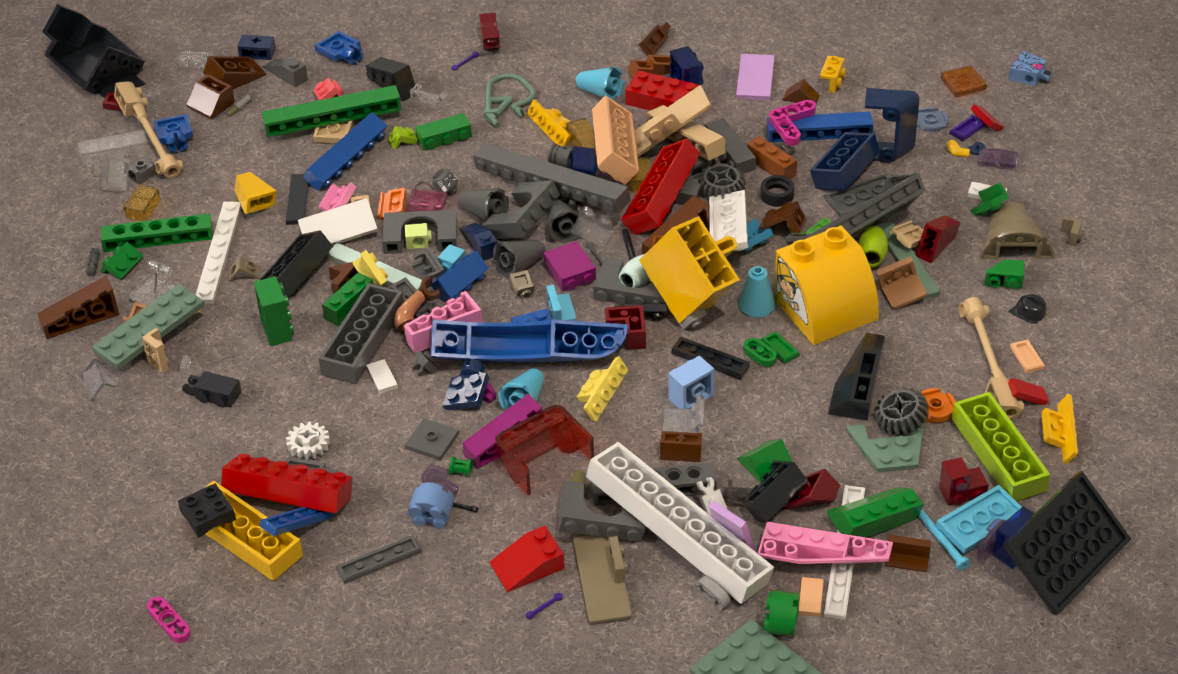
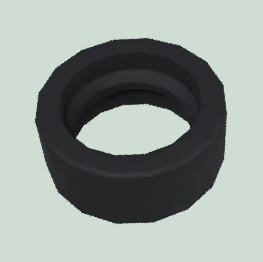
M773 175L765 178L761 183L760 194L762 201L774 207H781L787 202H792L794 199L793 181L782 175ZM772 188H782L785 189L786 192L781 194L771 193L768 190Z

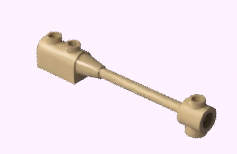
M132 82L116 83L114 97L125 117L135 116L142 123L160 156L159 161L155 163L157 174H164L168 179L178 176L181 170H183V163L181 160H176L173 155L166 154L147 120L145 109L148 107V101L146 97L141 98V88H135Z
M977 297L968 298L960 303L959 315L961 318H967L969 323H975L991 368V378L985 393L990 392L1009 419L1017 418L1023 412L1024 403L1017 400V397H1013L1008 384L1009 379L1006 378L998 367L982 322L989 314L988 305H982L981 300Z

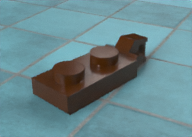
M668 22L661 26L656 25L638 44L647 56L653 55L668 38L666 32L671 27Z

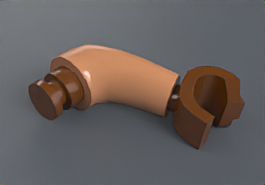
M430 275L424 277L418 290L397 309L394 315V326L397 330L405 333L404 325L415 320L414 314L423 302L438 299L440 295L439 290L434 292L427 290L434 277Z

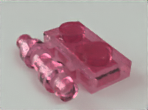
M412 189L408 199V205L412 207L406 206L405 212L443 210L447 201V193Z

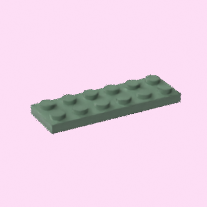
M177 284L94 344L92 350L96 355L119 370L145 350L142 341L143 336L157 328L162 338L205 306L204 300L182 285Z

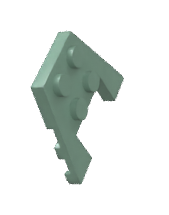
M924 423L921 424V428L915 429V433L912 431L908 432L909 436L870 440L868 439L864 424L846 427L848 435L853 438L854 443L863 451L864 456L877 473L918 469Z

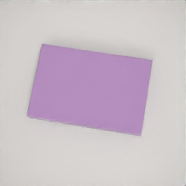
M712 501L708 506L712 517L756 552L746 521L717 502Z

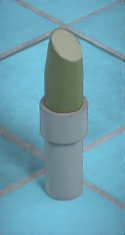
M246 95L227 111V116L230 117L243 109L252 100L251 97Z

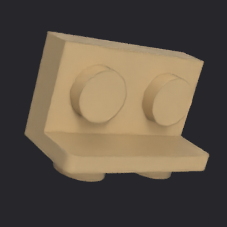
M155 328L143 336L142 341L148 364L164 374L169 370L168 359L165 355V346L162 343L160 331Z

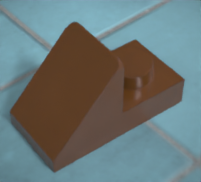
M353 262L329 267L330 280H333L331 283L333 294L358 273Z

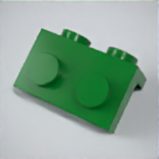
M999 182L979 191L978 194L983 202L970 210L972 214L977 215L981 213L982 216L990 211L997 210L1002 207L1000 203L1009 199L1006 189Z
M126 242L123 246H117L113 251L114 255L112 257L108 256L102 262L103 268L101 273L104 274L108 271L121 280L144 255Z

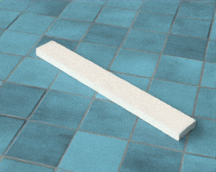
M845 485L842 505L863 499L865 488ZM832 563L824 617L846 620L854 564Z

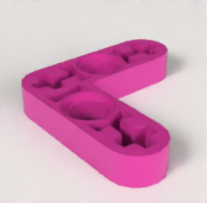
M804 100L770 111L769 122L787 145L795 146L800 143L801 133L793 124V121L813 116L816 112V103L811 100Z

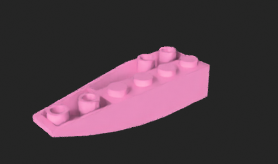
M767 522L758 554L762 558L796 564L888 562L893 542Z

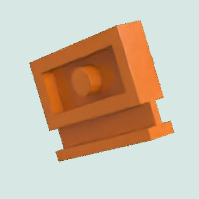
M405 188L389 190L388 193L380 192L377 214L379 220L384 218V213L405 212L407 198Z

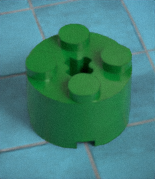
M779 590L769 592L766 609L770 610V613L766 614L764 631H768V634L795 637L800 593Z

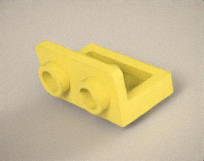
M365 250L360 254L361 257L353 261L356 270L373 279L374 285L383 287L388 284L386 280L388 275L383 268L379 269L376 265L378 260L373 252L369 254Z

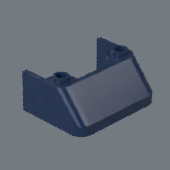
M866 88L865 108L882 109V116L885 120L896 122L894 143L877 142L880 152L873 161L893 162L914 148L920 99L916 92Z

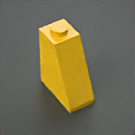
M251 172L236 175L234 191L244 213L249 214L275 205L277 191Z

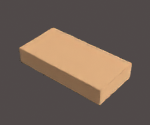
M1029 340L1010 344L1012 352L1026 373L1044 369L1045 365Z
M802 577L798 615L820 617L824 579Z

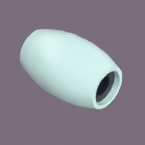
M645 254L634 257L622 268L618 276L622 284L632 288H641L652 282L639 262Z

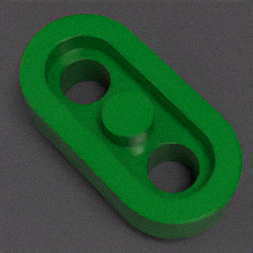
M757 338L745 340L743 351L751 359L765 367L773 366L776 363L777 353L774 349Z

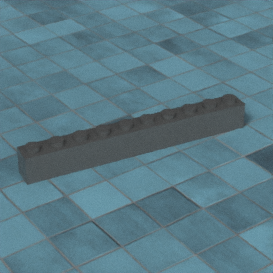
M487 143L473 154L475 166L481 171L483 170L520 183L553 180L561 196L618 214L631 201L627 186Z

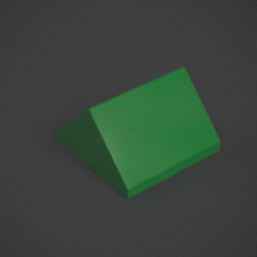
M783 439L769 440L737 457V460L760 483L763 481L762 475L765 472L769 473L773 468L771 465L773 460L793 462Z

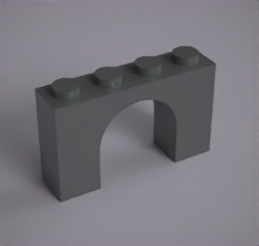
M553 180L520 183L511 194L517 205L522 208L510 213L492 214L483 226L489 229L496 239L523 238L560 196V193Z
M456 210L384 213L382 240L384 254L402 253L405 225L427 223V229L437 233L439 252H443L449 244L457 247L458 222Z
M605 257L593 286L594 299L616 302L621 305L666 304L653 282L641 288H632L622 284L618 276L624 267L623 260Z
M563 480L559 494V531L607 538L617 536L618 539L642 541L646 526L620 505V513L615 516L595 514L585 505L584 483Z

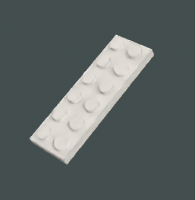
M745 190L732 192L731 194L726 193L724 199H722L721 195L709 197L710 234L714 241L731 236L737 241L735 251H742L748 248Z

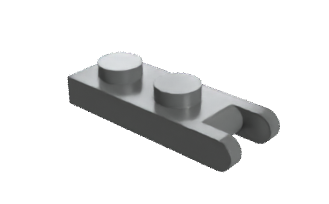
M406 277L390 285V289L403 292L404 302L417 291ZM424 301L415 312L414 318L420 317L426 311L431 314L433 308L427 301Z

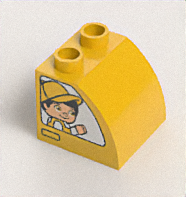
M842 226L829 228L823 233L804 240H797L789 246L776 250L775 301L813 345L879 319L878 295L870 265L862 247Z

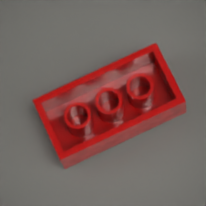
M638 70L625 90L626 105L651 111L662 105L669 107L699 85Z

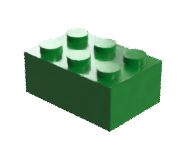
M276 276L253 282L261 323L270 347L292 341L291 334H294L292 323H289L292 317L290 310L287 309V306H289L287 295L283 296L285 292L282 283H278Z

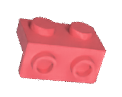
M329 78L324 82H319L313 90L319 100L333 98L336 94L343 96L344 93L341 86L335 80L331 81Z

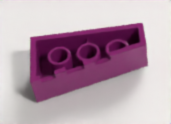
M529 394L525 395L463 442L464 456L467 459H473V466L479 469L544 434L542 407Z

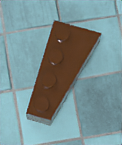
M693 195L642 243V254H646L652 248L653 235L664 236L671 228L699 216L709 231L710 205Z
M104 276L38 312L37 315L46 339L118 316L119 311L113 288L107 276Z

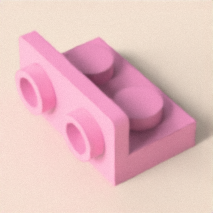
M352 182L340 188L332 184L321 201L319 208L323 211H328L347 205L357 186Z

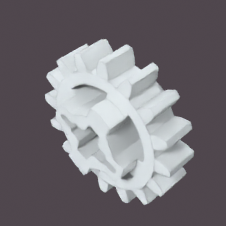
M308 422L306 426L300 423V427L294 426V432L289 431V437H286L288 451H291L292 456L297 454L298 459L302 458V456L305 457V460H308L309 456L316 459V454L323 455V450H328V445H330L328 430L325 431V426L319 427V423L311 425V422Z

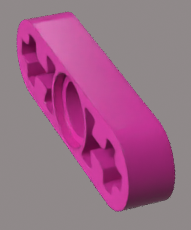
M153 597L147 602L149 615L174 642L183 643L190 638L189 626L164 598ZM155 605L161 606V613L156 607L154 608ZM168 617L174 618V621L171 623L163 622ZM177 627L180 632H184V633H183V634L176 633V629H175V628Z

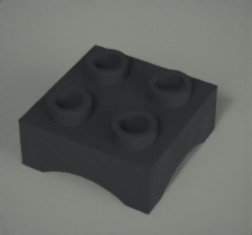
M216 483L178 500L181 514L187 519L198 538L204 536L209 530L218 525L231 523L236 520L233 507Z

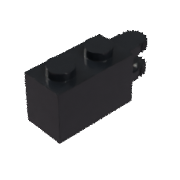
M204 371L200 377L190 375L187 379L189 384L182 386V391L196 396V399L200 402L214 403L219 407L231 408L242 392L239 379Z

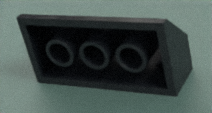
M321 230L300 234L260 280L276 276L278 283L283 285L285 292L283 296L291 297L297 293V288L308 280V275L319 267L321 260L329 256V251L334 246Z

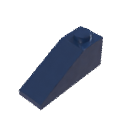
M478 223L460 228V231L473 250H477L484 261L493 258V250L498 243L489 229Z

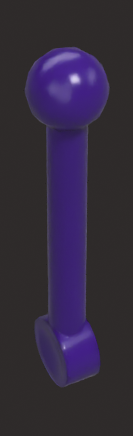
M473 52L470 57L457 65H453L451 69L457 70L458 67L478 57V52Z
M556 593L553 599L533 611H528L526 618L533 619L534 615L556 601L562 600V594Z

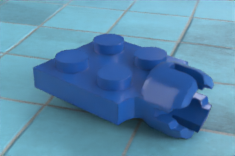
M340 31L314 45L315 51L334 61L343 59L350 64L356 65L357 62L360 63L363 59V52H361L363 49L361 48L360 41Z
M187 114L153 121L157 138L161 144H167L168 149L173 153H178L176 148L179 147L181 153L186 150L188 146L187 139L193 137Z

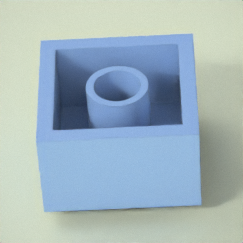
M700 356L689 360L668 373V399L683 413L714 395V368Z

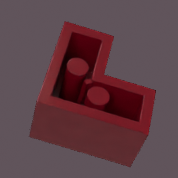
M643 305L605 308V323L628 324L626 334L627 349L646 348Z
M962 457L942 461L939 489L948 506L953 504L961 505L988 491L989 484L980 467L968 469Z

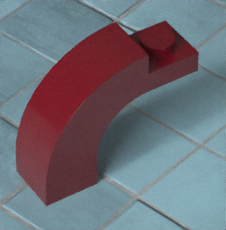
M496 12L479 14L483 50L500 48Z

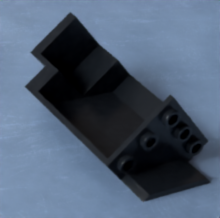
M60 4L56 5L42 31L52 40L44 55L83 90L93 94L99 93L105 99L108 92L115 93L116 83L132 82L135 88L146 84L137 76L145 63L139 55L104 26L92 22L80 12Z

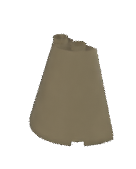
M1013 202L1000 203L1002 207L992 213L980 253V259H999L1000 246H1036V259H1055L1052 244L1027 211L1025 205Z

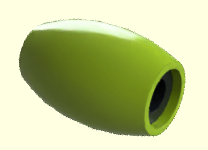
M870 226L862 233L859 245L862 247L870 267H876L882 263L888 252L887 236L884 230L878 226Z

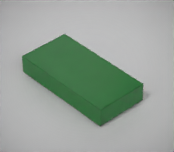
M776 331L761 338L762 342L776 351L777 358L783 364L800 355Z

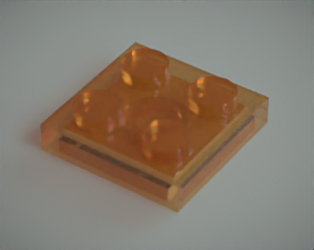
M972 65L941 72V80L955 97L983 91L987 88L986 82Z

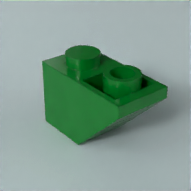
M1005 259L986 270L984 286L1009 287L1011 289L1022 288L1024 261Z

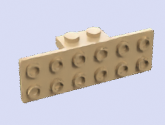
M701 85L634 130L637 157L649 151L650 148L662 142L666 137L711 107V103Z

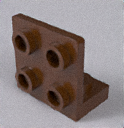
M797 201L793 203L787 202L780 209L767 211L759 228L763 230L786 220V225L790 231L801 233L807 218Z

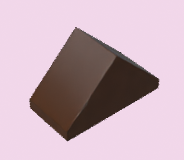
M803 79L786 90L782 101L797 103L811 100L817 104L820 95Z

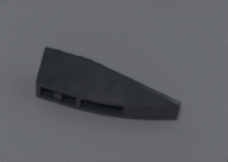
M871 333L864 335L835 382L828 414L868 420L885 335Z

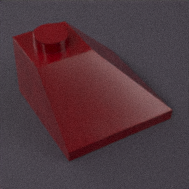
M826 469L806 475L805 477L808 482L804 485L803 490L795 494L790 499L789 504L783 507V509L830 503L837 497V492L841 485Z

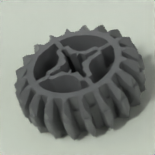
M713 163L712 167L707 166L706 169H702L698 176V183L701 184L703 198L708 197L709 199L711 196L717 197L721 195L722 199H724L726 193L731 194L732 192L745 190L746 179L740 168H735L734 165L729 166L728 163L716 165Z
M904 387L902 390L896 388L894 392L889 391V394L883 395V400H878V405L875 406V419L878 426L891 436L895 433L897 436H900L902 433L907 436V433L910 431L915 433V429L921 428V424L926 423V418L929 417V406L926 398L919 390L915 391L913 388L908 390Z

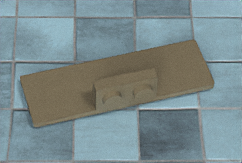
M571 533L589 624L632 618L625 585V573H628V565L626 560H622V557H625L623 544H619L618 537L607 538Z

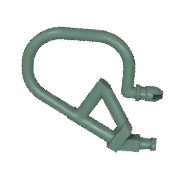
M500 74L491 78L486 84L484 119L496 128L501 125L496 118L512 103V96L492 97V85L502 79H515L529 90L530 95L526 99L511 105L513 112L519 117L525 116V111L521 107L531 103L536 96L534 87L518 74ZM492 103H502L497 109H492Z

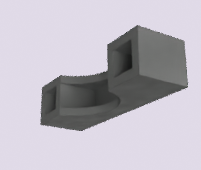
M698 156L696 164L690 171V175L683 183V188L676 196L675 204L684 205L693 195L699 199L701 198V184L694 179L699 176L702 169H706L707 166L712 167L713 163L715 164V158L707 160Z

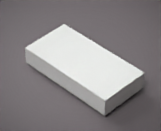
M385 359L366 365L379 394L398 389Z

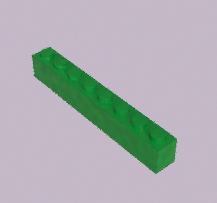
M396 85L262 111L261 114L266 136L272 137L363 119L371 112L378 116L402 110L400 96Z

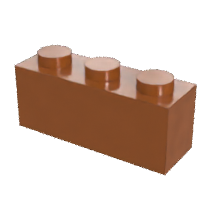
M761 136L747 143V147L756 157L757 166L772 176L782 175L789 179L796 176L797 160Z

